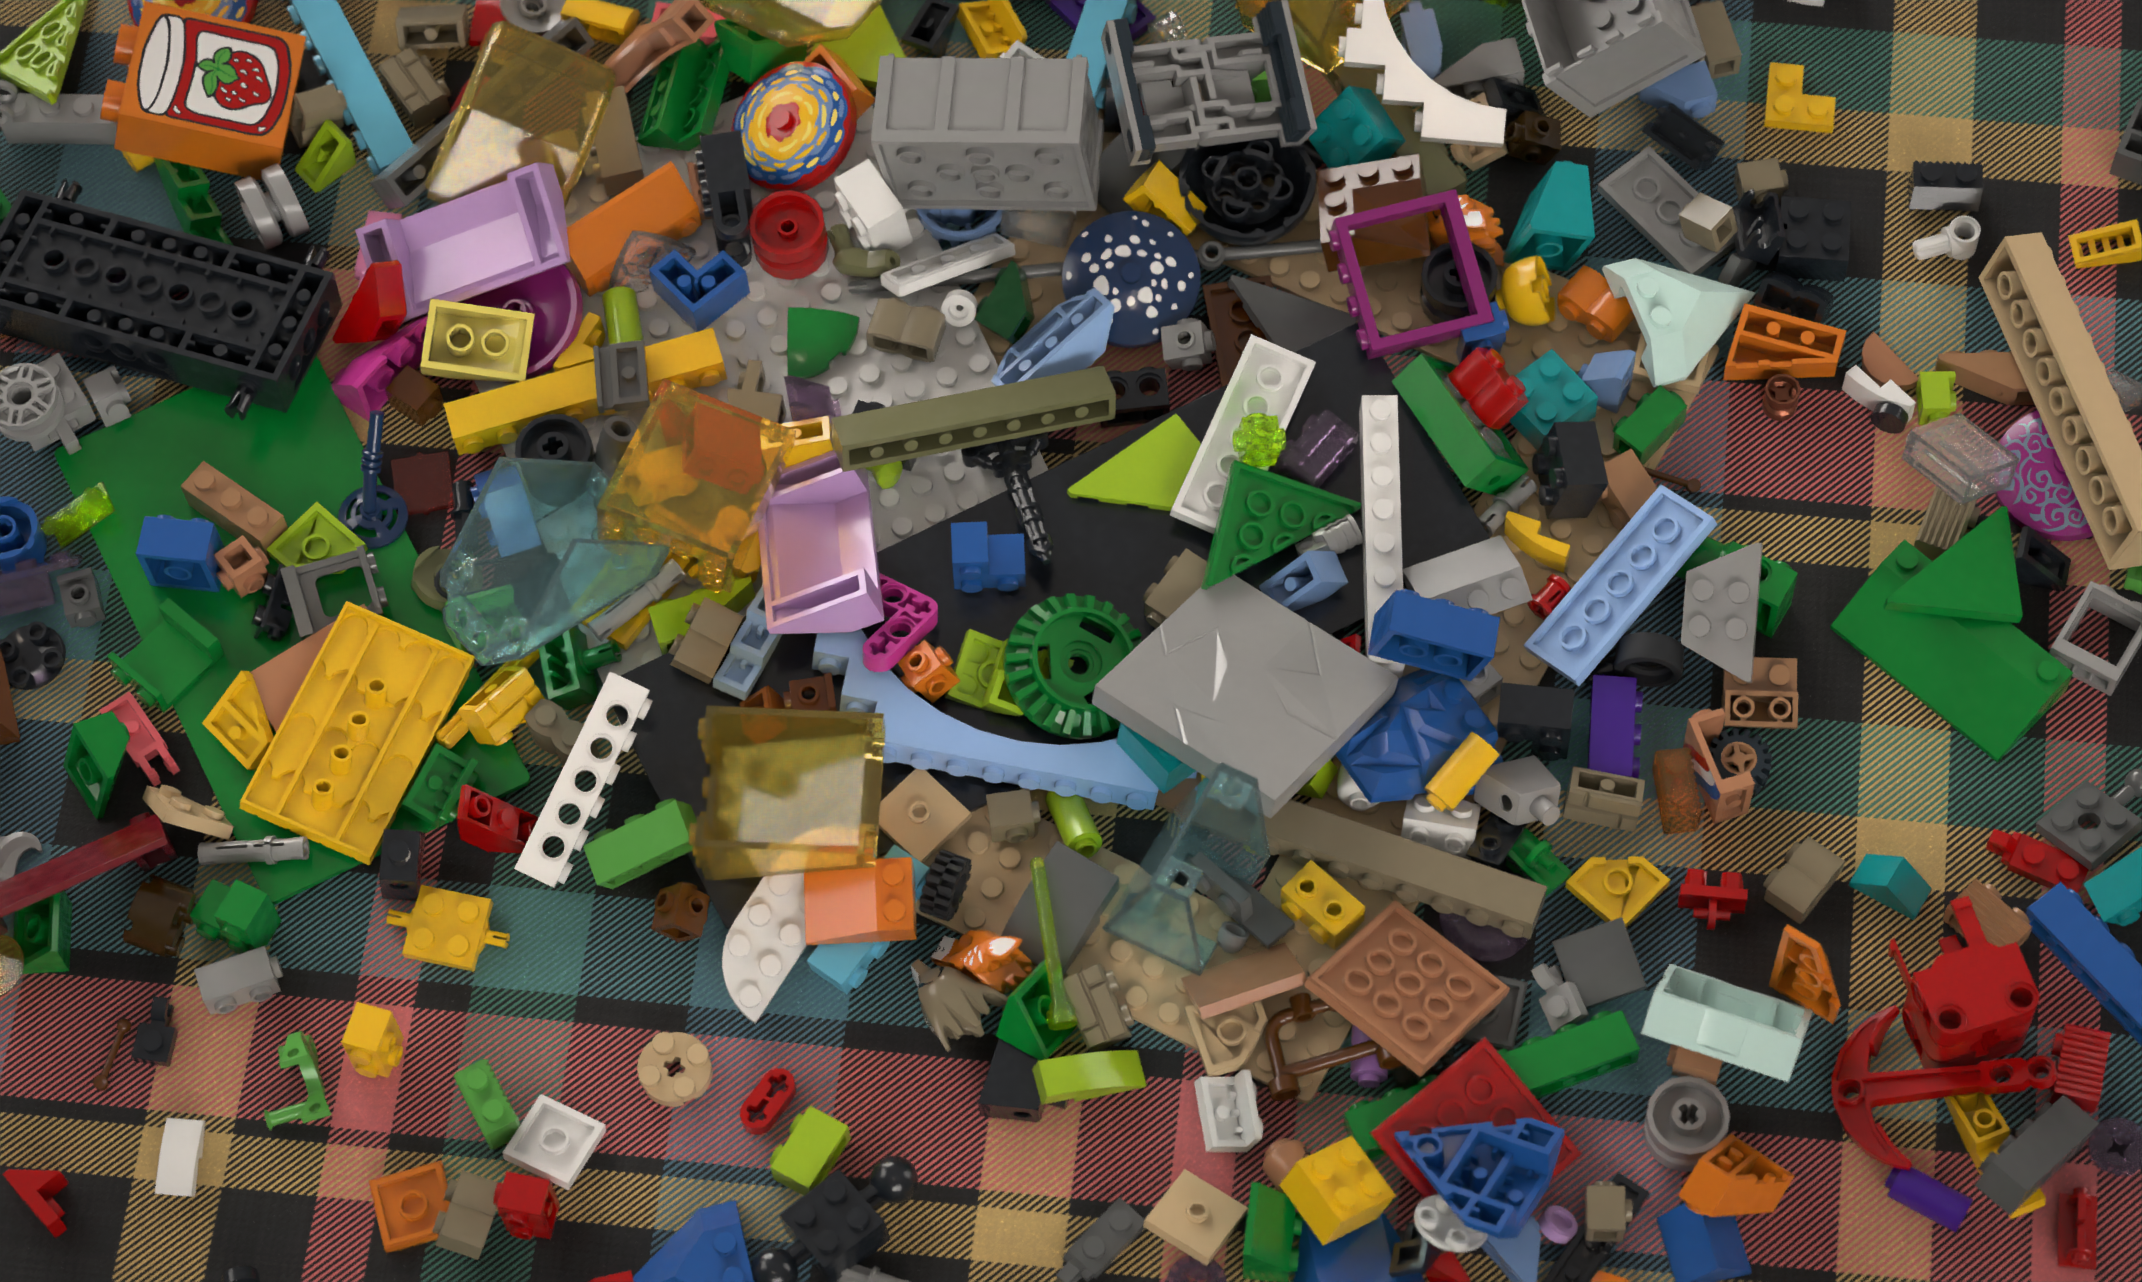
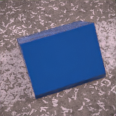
M1684 1203L1657 1217V1223L1675 1282H1717L1751 1274L1752 1271L1735 1215L1709 1217L1706 1214L1699 1215L1690 1210Z

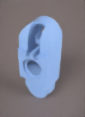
M1420 0L1408 1L1405 3L1406 12L1400 13L1402 47L1411 60L1433 80L1441 74V53L1443 49L1433 8L1423 10Z

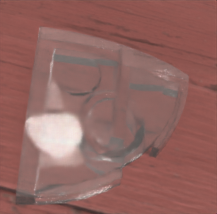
M633 230L616 260L608 290L615 287H629L635 290L636 294L649 289L648 284H652L649 269L674 249L677 250L688 262L693 259L697 252L693 247L675 239L655 233Z

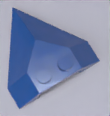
M1533 1118L1516 1119V1124L1495 1127H1493L1492 1122L1431 1128L1432 1134L1410 1136L1409 1131L1394 1132V1138L1465 1227L1499 1239L1517 1238L1549 1187L1565 1135V1129Z
M736 1200L699 1209L633 1277V1281L754 1282Z

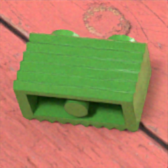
M482 1059L456 1072L453 1076L490 1149H496L510 1142L521 1124L489 1061Z

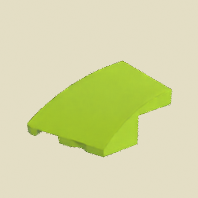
M967 630L954 667V672L960 679V682L947 691L944 698L982 710L1022 716V711L1011 697L1004 676V652L1008 639L1000 641L975 630ZM1046 649L1037 651L1038 665L1043 678L1049 679L1048 653ZM1069 659V668L1073 666L1074 660Z

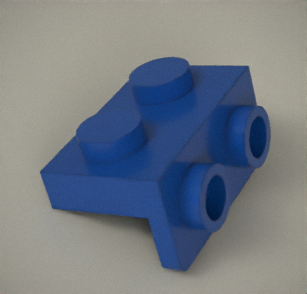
M1496 301L1489 303L1494 322L1461 330L1456 349L1459 364L1477 347L1489 350L1492 348L1500 354L1503 342H1506V331H1509V323L1505 311H1499Z

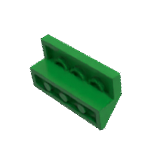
M698 39L695 43L677 50L660 62L637 139L640 145L690 151L700 145V136L712 134L730 72L719 39L708 45Z

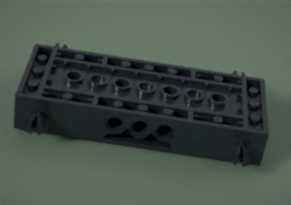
M67 178L62 180L61 186L54 197L25 189L20 191L0 226V335H7L231 397L224 411L231 418H234L238 412L241 421L245 420L252 403L287 413L342 307L334 273L323 270L330 258V253L322 247L317 253L315 245H311L303 263L300 264L75 203L83 188L75 180L69 187ZM57 258L64 259L63 262L57 266L47 265L50 260H55ZM117 275L126 276L120 283L109 282L112 277ZM179 292L189 293L183 300L172 299ZM244 309L251 310V313L246 317L239 318L235 316L238 311Z

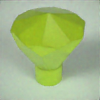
M901 461L867 467L866 469L872 472L876 483L882 489H889L900 479L903 465Z

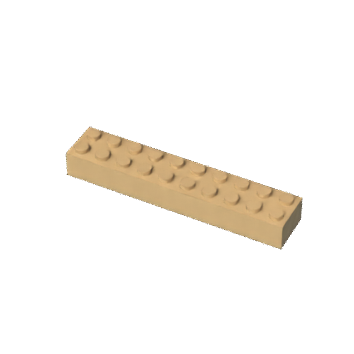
M2042 232L2005 236L1978 278L2108 569L2115 570L2142 566V450L2133 433L2132 425L2126 418L2119 402V396L2110 383L2105 366L2100 361L2094 348L2092 337L2083 324L2079 315V309L2072 300L2065 278L2061 275L2053 258V252L2047 245Z

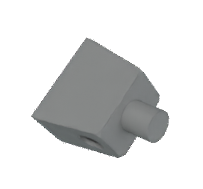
M1533 755L1491 765L1476 783L1473 800L1512 825H1522L1539 820L1544 825L1550 826L1560 816L1558 802L1561 786L1542 762Z

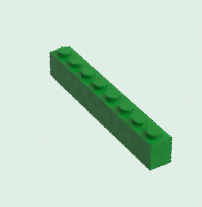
M1619 1010L1611 1013V1011L1600 1012L1594 1015L1590 1022L1579 1026L1575 1023L1565 1025L1558 1029L1556 1034L1544 1039L1541 1036L1530 1038L1522 1043V1047L1509 1052L1507 1049L1497 1050L1535 1098L1539 1099L1636 1063L1640 1048L1623 1011ZM1438 1075L1427 1076L1421 1079L1417 1086L1406 1090L1402 1087L1392 1089L1386 1092L1383 1098L1371 1103L1368 1100L1359 1101L1351 1105L1348 1111L1344 1112V1127L1348 1137L1353 1136L1370 1161L1383 1157L1386 1154L1369 1133Z

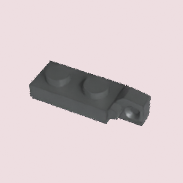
M1119 1197L1068 1249V1252L1063 1257L1066 1264L1056 1274L1057 1282H1078L1081 1278L1088 1282L1093 1277L1096 1279L1145 1229L1143 1227L1145 1219Z

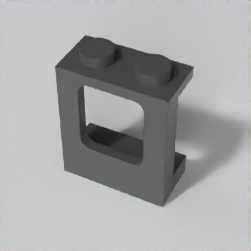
M361 545L356 547L357 550L296 568L294 565L280 569L302 641L336 621L339 616L328 617L324 614L316 588V580L319 577L353 567L363 569L372 599L367 609L385 617L382 608L389 605L383 586H375L372 574L379 571L373 552L366 554L364 546Z

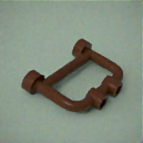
M1303 992L1289 998L1290 1007L1275 1013L1267 1021L1264 1029V1040L1274 1078L1269 1081L1268 1086L1271 1098L1274 1101H1288L1297 1097L1301 1093L1298 1077L1376 1054L1381 1069H1394L1404 1065L1374 1040H1368L1286 1065L1279 1038V1031L1282 1026L1294 1021L1297 1023L1308 1022L1315 1018L1317 1014L1327 1011L1337 1012L1320 998L1312 1000L1309 993Z

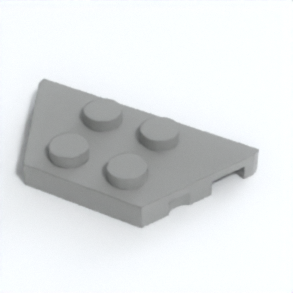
M1754 543L1686 571L1681 644L1746 683H1752L1763 552L1762 543Z

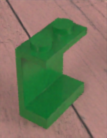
M169 597L159 606L164 620L123 659L113 651L107 655L113 667L110 671L112 676L124 687L128 684L133 686L137 690L135 692L136 696L147 707L150 708L154 704L163 713L225 655L218 638Z

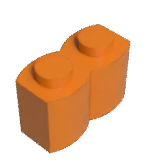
M1583 265L1558 292L1557 306L1560 313L1570 321L1575 320L1585 324L1589 334L1598 340L1603 339L1613 343L1635 318L1627 297L1615 299L1606 278L1588 266Z

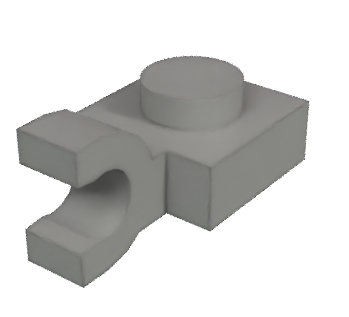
M1542 963L1531 970L1536 982L1547 993L1538 1000L1553 1032H1556L1565 1025L1576 1024L1589 1015L1576 984L1568 981L1564 983L1561 971L1557 965L1548 968L1547 964Z

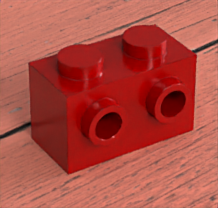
M506 1171L503 1183L498 1182L495 1188L493 1203L497 1205L499 1217L502 1218L507 1231H510L512 1236L524 1240H530L532 1236L551 1239L560 1207L551 1181L549 1179Z

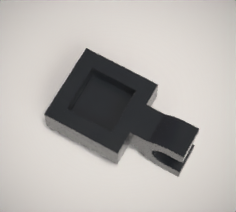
M154 996L151 1006V1023L139 1022L131 1055L134 1062L170 1067L178 1031L175 1027H169L174 1006L169 1004L170 1000L168 998Z

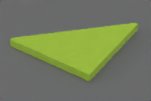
M61 0L0 52V77L54 105L59 96L88 0Z
M837 0L810 52L811 54L820 44L824 45L841 56L865 86L877 88L880 56H889V53H894L895 58H906L878 0Z
M1176 413L1069 487L1067 494L1071 498L1099 499L1100 502L1127 505L1128 503L1148 506L1150 509L1171 511L1201 443Z

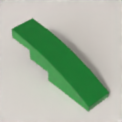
M154 158L161 181L184 233L233 245L220 225L222 214L208 193L210 182L200 167Z

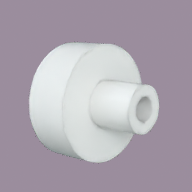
M953 290L945 297L941 312L945 315V320L949 324L963 327L970 324L975 318L978 306L977 300L966 290Z

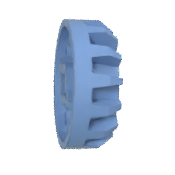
M916 209V214L924 226V230L927 229L931 232L932 237L938 243H942L944 240L950 241L952 247L959 246L960 242L973 241L995 233L996 227L1004 224L1006 219V210ZM986 212L983 221L972 229L970 224L976 220L977 214ZM951 222L957 226H965L966 230L955 231L944 224Z

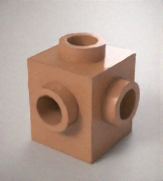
M244 535L214 554L220 568L216 575L227 591L233 588L242 598L248 593L260 590L264 586L268 575L265 566L269 564V561L260 547L256 546L253 548Z

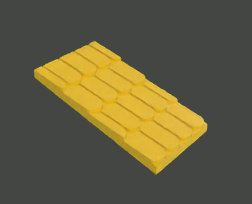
M346 601L240 800V809L250 814H255L257 817L282 828L289 829L298 835L306 836L307 839L314 842L322 843L323 846L346 856L354 857L355 860L370 866L383 842L384 829H390L404 798L436 740V733L443 727L448 718L449 711L469 677V672L474 665L475 656Z

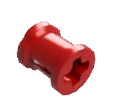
M1551 574L1547 578V584L1537 594H1531L1533 600L1528 601L1527 604L1536 616L1545 620L1571 590V587L1560 576Z

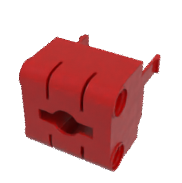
M1968 896L1950 901L1968 947L1962 949L1956 934L1939 939L1938 943L1943 955L1936 956L1931 968L1914 972L1911 979L1895 939H1891L1888 946L1889 958H1894L1908 991L1901 1013L1903 1024L1924 1069L1970 1066L1981 1061H1988L2019 1051L2024 1044L2039 1002V992L2017 942L2000 947L1987 942L1972 907L1973 904Z

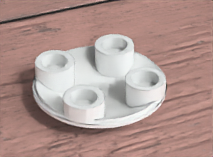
M1439 1193L1423 1199L1415 1209L1414 1222L1419 1233L1436 1247L1451 1252H1469L1479 1248L1487 1239L1488 1234L1465 1227Z

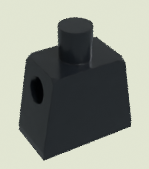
M999 1039L978 1101L980 1116L1040 1122L1046 1104H1041L1033 1073L1034 1066L1040 1060ZM1069 1099L1048 1103L1047 1105L1066 1109Z

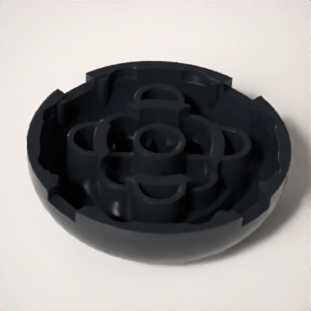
M1279 137L1212 146L1199 145L1196 151L1195 148H1188L1182 159L1179 170V189L1181 197H1185V208L1188 214L1202 231L1217 240L1233 245H1261L1275 241L1290 233L1305 218L1315 196L1316 169L1303 143L1297 146L1281 147ZM1270 177L1275 183L1274 186L1268 187L1262 181ZM1190 191L1207 206L1204 213L1202 210L1193 208L1188 198ZM1261 205L1264 208L1257 210L1253 209V206Z

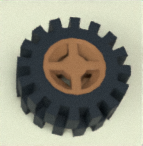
M1738 728L1732 729L1731 735H1728L1726 730L1721 732L1719 739L1714 737L1711 745L1708 746L1721 779L1750 771L1755 783L1753 793L1755 795L1758 794L1761 786L1764 787L1766 785L1771 769L1772 755L1768 753L1769 746L1766 742L1762 745L1760 744L1762 737L1758 734L1751 738V731L1747 729L1744 730V735L1738 734Z

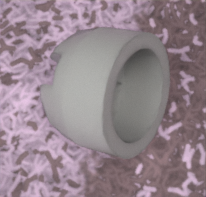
M1225 921L1218 931L1217 943L1224 952L1236 953L1244 947L1249 933L1241 925Z

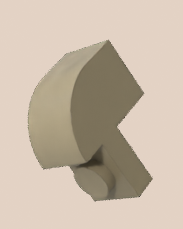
M748 359L746 372H740L738 389L728 388L727 390L731 416L760 428L783 424L786 415L783 394L763 392L766 377L762 361Z

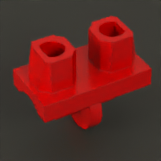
M1688 869L1684 884L1681 883L1678 908L1693 909V918L1707 919V930L1715 929L1716 920L1730 921L1731 913L1744 914L1748 889H1743L1741 873H1722L1720 887L1706 886V871L1702 869Z

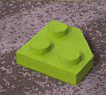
M316 502L266 550L269 556L278 564L284 565L283 568L294 565L296 568L357 550V546L363 545L365 552L368 548L366 543ZM346 570L336 572L333 574H341L344 573Z

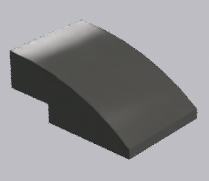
M1121 132L1102 152L1097 203L1109 214L1134 211L1123 200L1131 186L1158 160L1178 178L1180 165L1188 148L1154 152L1149 164L1129 166Z
M1056 841L1024 891L1001 936H1013L1022 939L1018 949L1032 961V964L1037 967L1042 961L1049 960L1058 980H1061L1100 924L1101 914L1120 888L1119 877Z

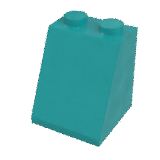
M1556 161L1528 196L1504 253V263L1513 264L1523 258L1538 255L1544 260L1547 269L1569 270L1595 238L1587 165L1574 164L1571 161Z

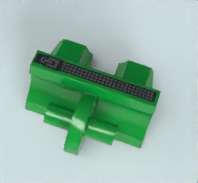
M1524 828L1505 858V865L1514 873H1520L1527 880L1547 886L1546 896L1568 880L1572 874V871L1551 852L1553 845L1548 840L1541 842L1527 828Z

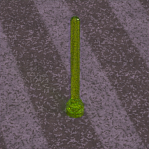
M1034 857L1030 861V868L1052 1001L1049 1004V1011L1046 1012L1048 1028L1051 1030H1064L1078 1024L1076 1009L1071 1007L1070 1001L1066 1000L1045 862L1041 857Z

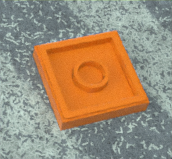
M441 1160L369 1180L386 1253L438 1238L439 1234L432 1232L439 1210L447 1213L450 1202L443 1200L448 1182Z

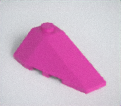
M428 314L353 359L346 368L338 371L331 386L342 405L369 422L370 412L372 410H380L388 401L385 389L402 369L408 365L415 370L420 365Z

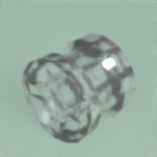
M1173 10L1165 13L1163 19H1154L1147 23L1149 34L1155 44L1188 39L1183 21Z

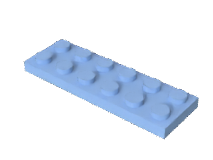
M1661 484L1524 644L1526 650L1571 682L1580 686L1717 526L1715 519Z

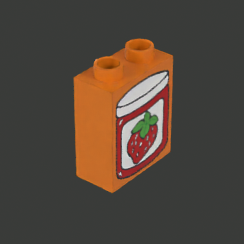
M145 1L139 27L121 23L117 37L113 63L129 66L126 83L108 79L104 92L100 119L117 123L114 149L242 177L251 176L256 180L262 181V169L276 163L281 164L290 114L292 112L293 95L296 94L306 36Z

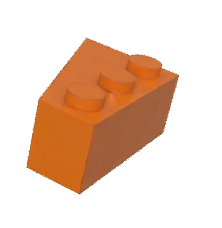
M1730 1134L1699 1159L1678 1196L1686 1201L1685 1204L1690 1210L1699 1215L1706 1214L1709 1217L1774 1212L1795 1175Z

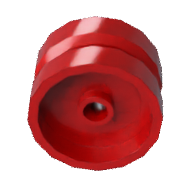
M792 190L780 191L763 198L753 209L749 220L750 233L756 260L765 272L775 278L786 280L800 279L817 271L825 262L829 251L828 236L823 210L815 199L803 192Z

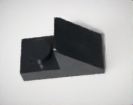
M1493 76L1483 83L1488 96V105L1506 109L1505 131L1508 125L1524 111H1534L1546 116L1534 89Z

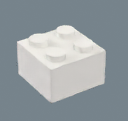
M869 159L833 179L837 190L833 197L841 209L838 212L839 216L848 229L852 227L858 234L855 237L861 249L875 251L888 248L897 252L913 242L902 205Z

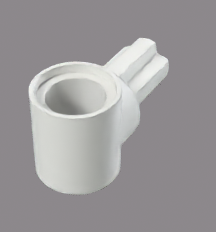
M1970 216L1956 217L1949 226L1941 228V234L1914 241L1912 243L1913 253L1918 260H1924L1945 253L1948 257L1957 260L1969 259L1976 251L1981 232L1980 225L1977 220ZM1957 236H1964L1968 238V240L1960 239Z

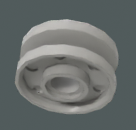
M18 363L4 368L0 372V432L5 437L17 442H31L43 438L52 432L63 418L65 409L62 392L57 386L54 377L44 367L33 363Z

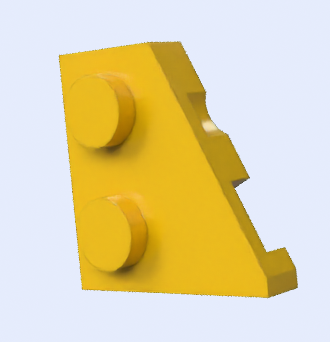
M241 670L202 724L247 770H256L274 736L254 677L249 671Z

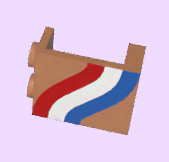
M1723 708L1714 711L1703 709L1693 714L1691 718H1688L1683 743V751L1714 824L1748 814L1755 786L1750 771L1722 780L1708 746L1711 745L1714 737L1719 739L1725 718Z

